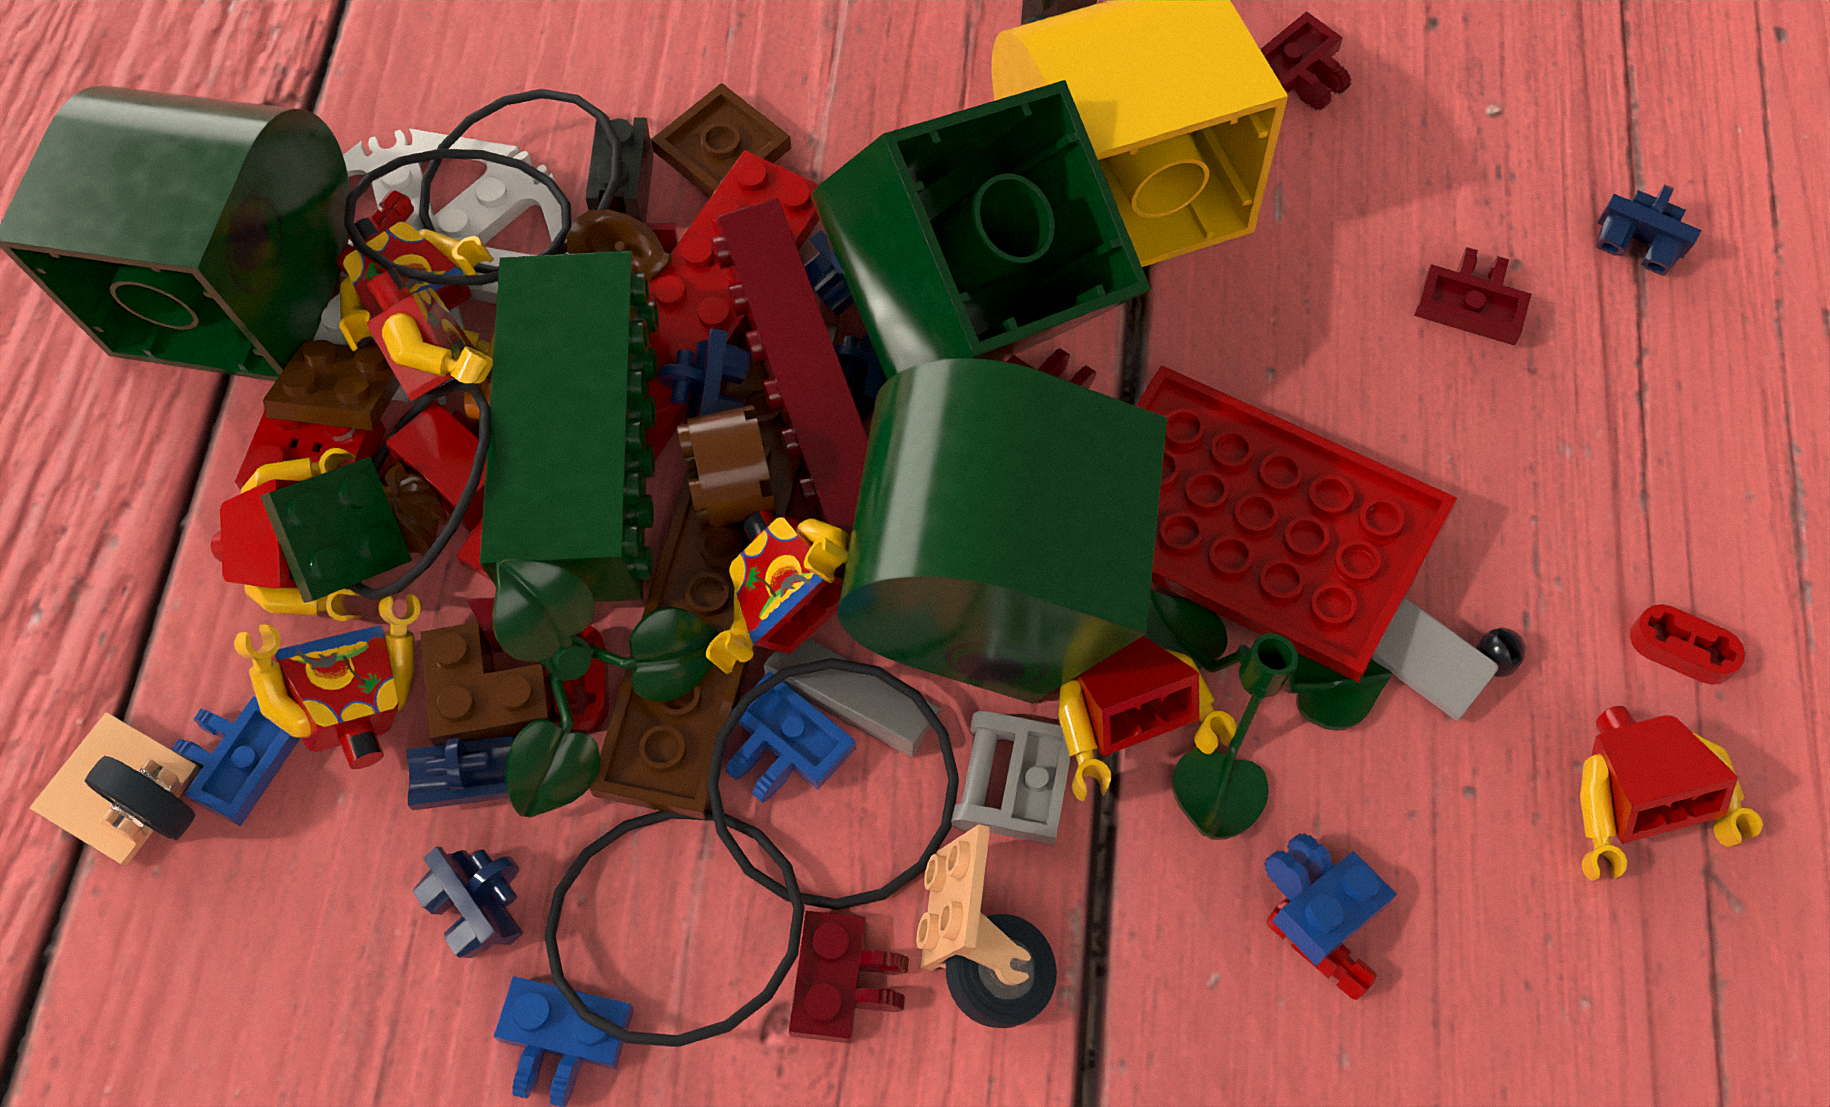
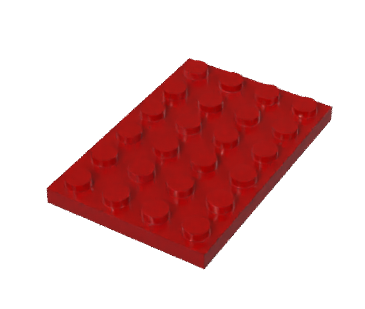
M1161 365L1135 405L1167 417L1151 581L1260 635L1268 633L1281 635L1295 646L1297 653L1359 683L1449 518L1457 497Z

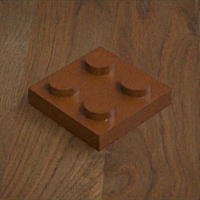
M720 83L651 138L653 152L709 197L713 195L744 150L774 163L791 149V139L786 132L723 83Z
M304 340L264 397L263 403L266 418L373 431L401 384L378 346L358 347V350L352 351L349 345L333 344L327 340Z

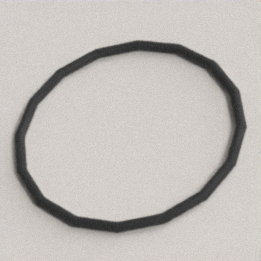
M537 89L503 96L466 116L437 147V149H449L472 124L507 105L542 98L573 103L599 120L612 146L611 180L597 210L609 208L621 182V142L607 115L577 94ZM443 158L431 160L421 180L419 217L424 229L434 232L436 231L429 217L431 182ZM567 242L562 244L556 255L568 253ZM478 263L474 270L477 273L487 274L499 271V266Z
M435 149L400 156L368 172L346 197L344 227L359 252L386 270L395 267L400 276L433 285H485L498 282L499 271L482 275H435L395 264L367 246L354 224L356 201L373 181L402 166L439 158L482 159L519 169L546 185L561 206L562 228L549 248L536 256L556 255L567 239V234L571 228V204L551 177L522 160L485 150Z
M455 379L429 391L400 419L386 439V441L436 399L456 390L471 393L480 410L479 443L470 476L445 528L424 557L398 581L375 590L359 582L351 585L354 592L372 601L402 592L433 564L457 531L479 486L490 446V406L478 384H465ZM386 441L377 452L373 461L377 474H379L390 453Z
M828 658L785 667L743 695L716 736L707 788L716 832L744 874L785 901L791 902L788 889L752 866L727 829L718 782L728 737L753 701L789 677L822 670L837 669L875 676L912 699L938 735L946 767L948 785L941 825L919 861L881 889L837 899L801 893L804 905L840 910L886 899L926 870L930 857L936 854L952 828L951 820L956 803L959 776L949 733L919 691L879 666Z
M708 810L706 820L704 821H714L712 810ZM664 811L653 812L621 822L581 851L554 891L544 939L553 983L584 1022L625 1043L681 1047L730 1032L773 998L798 957L805 907L792 864L762 830L724 813L727 827L755 839L782 869L793 906L787 953L764 991L725 1021L679 1035L628 1031L591 1012L564 978L556 933L565 894L592 856L630 830L672 818L703 819Z

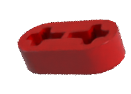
M1664 604L1652 605L1644 610L1630 629L1632 645L1639 654L1702 683L1710 685L1721 684L1730 679L1745 662V650L1742 642L1736 635L1672 606ZM1655 624L1665 628L1663 633L1667 639L1664 642L1655 638L1656 629L1653 628ZM1709 647L1719 651L1717 657L1722 662L1719 666L1710 662L1711 653L1707 651Z
M589 625L582 632L578 633L588 644L594 643L600 649L606 650L603 638L596 628ZM591 659L590 667L583 676L564 681L563 683L569 705L577 703L578 686H584L590 702H593L586 705L585 713L581 715H576L572 706H570L574 718L571 730L593 731L603 724L608 715V663L599 659ZM553 692L554 708L561 721L560 711Z

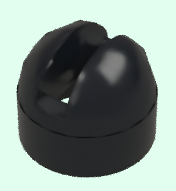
M1502 627L1486 633L1476 649L1499 666L1494 676L1505 677L1514 673L1525 658L1526 646L1523 638L1517 632ZM1508 649L1510 650V652L1512 653V655L1515 657V658H1513L1512 660H1511V656H1510V653H1509Z

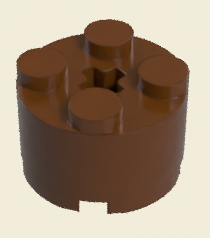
M754 405L688 418V424L677 426L684 459H686L688 471H698L699 477L689 479L688 482L699 524L710 523L711 528L746 521L748 517L758 511H771L774 515L777 514Z

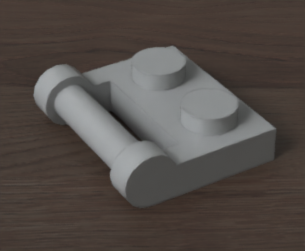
M987 711L975 712L970 727V732L974 735L962 800L961 803L954 806L951 820L952 825L958 829L969 831L978 824L989 826L991 833L1055 845L1071 758L1069 757L1061 726ZM1005 739L1014 741L1000 810L985 807L984 804L997 740Z

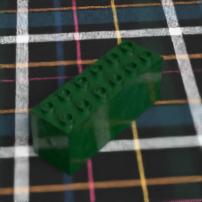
M632 251L500 257L490 398V446L486 459L480 564L495 586L496 563L503 559L539 560L569 570L588 586L594 602L643 600V580L652 579V552L650 546H644L645 528H653L654 525L653 499L650 494L646 495V478L655 476V453L653 445L647 444L648 428H655L657 422L655 398L653 395H648L649 380H656L658 376L657 354L655 347H650V333H658L659 312L656 300L649 301L648 275L646 272L638 271Z

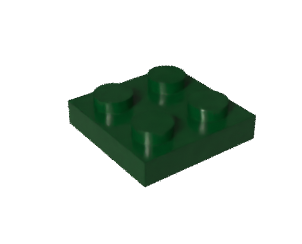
M371 456L260 496L304 603L317 600L412 561Z

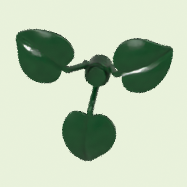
M503 559L497 561L496 593L492 613L495 637L508 655L528 662L539 661L550 672L547 683L553 689L561 715L560 727L545 719L532 721L520 731L510 748L506 765V788L508 798L515 811L520 816L533 817L563 807L582 796L597 777L601 759L599 747L589 733L582 730H571L574 718L564 690V681L583 676L590 667L591 659H599L623 669L633 668L631 685L633 691L639 697L656 702L670 701L691 691L711 669L713 663L706 657V651L713 639L719 635V632L707 625L697 615L683 608L664 607L646 614L631 633L629 648L633 657H622L600 649L594 643L588 644L578 635V633L589 626L593 619L594 600L588 586L577 575L560 566L539 560Z
M1152 589L1150 590L1147 630L1143 636L1164 649L1188 655L1194 661L1199 672L1204 667L1207 671L1215 673L1239 662L1241 663L1239 679L1243 688L1251 694V698L1237 726L1235 735L1227 748L1226 755L1216 749L1212 754H1205L1199 748H1195L1181 757L1172 775V790L1176 802L1201 835L1211 840H1225L1236 837L1249 829L1257 821L1267 804L1269 794L1268 781L1263 769L1253 762L1236 760L1239 748L1264 697L1277 694L1284 686V690L1287 693H1297L1296 705L1305 719L1324 729L1342 731L1358 725L1369 714L1379 694L1391 678L1392 672L1371 661L1358 683L1297 653L1295 646L1287 638L1274 633L1261 635L1254 641L1251 648L1246 645H1240L1235 653L1219 659L1225 652L1228 642L1226 627L1221 618L1215 612L1187 598L1169 596Z

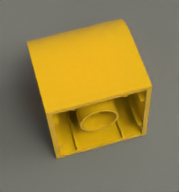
M1108 0L1004 30L997 35L992 51L994 100L1066 80L1142 267L1255 232L1288 95L1230 0Z

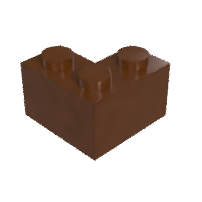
M478 621L420 631L429 737L434 746L444 745L448 739L461 738L463 742L508 736L516 738L520 731L529 723L538 719L549 720L558 725L557 713L553 703V689L547 683L548 676L542 663L495 672L492 647Z

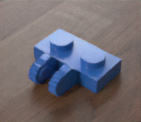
M769 671V672L757 683L756 686H758L759 684H761L762 682H764L765 680H767L769 677H771V676L774 675V674ZM781 682L753 701L738 722L752 736L727 763L725 771L735 780L740 779L760 760L767 748L778 759L758 779L752 790V794L761 802H766L775 795L776 791L786 783L793 770L819 790L856 749V741L788 685Z
M255 696L250 699L234 723L206 709L200 708L193 718L194 722L205 732L222 738L213 754L191 741L178 739L171 749L201 769L184 794L192 802L238 826H241L300 740V738L292 737L263 716Z
M1299 833L1288 842L1289 845L1287 847L1289 851L1287 853L1283 850L1280 852L1277 850L1266 859L1267 862L1264 863L1266 868L1264 870L1267 871V876L1271 878V882H1275L1276 887L1290 900L1272 921L1317 966L1385 909L1396 897L1397 893L1354 851L1333 867L1330 852L1322 844H1318L1317 839L1312 838L1311 835Z
M515 976L512 978L493 1036L499 1042L525 1048L521 1054L513 1080V1096L525 1099L529 1098V1095L531 1096V1092L537 1084L545 1053L562 1057L550 1087V1105L566 1107L568 1105L582 1062L616 1069L624 1044L623 1041L584 1022L556 986ZM575 991L591 1012L628 1030L634 1010L631 1004Z

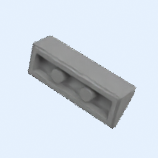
M1407 598L1402 602L1372 658L1457 722L1499 668L1493 660Z
M808 638L792 654L775 651L764 664L765 675L769 671L775 674L785 667L828 658L850 660ZM827 669L789 677L783 681L807 702L912 758L931 728V725L912 699L875 676ZM927 701L929 706L932 708V710L938 717L939 713L941 712V708Z

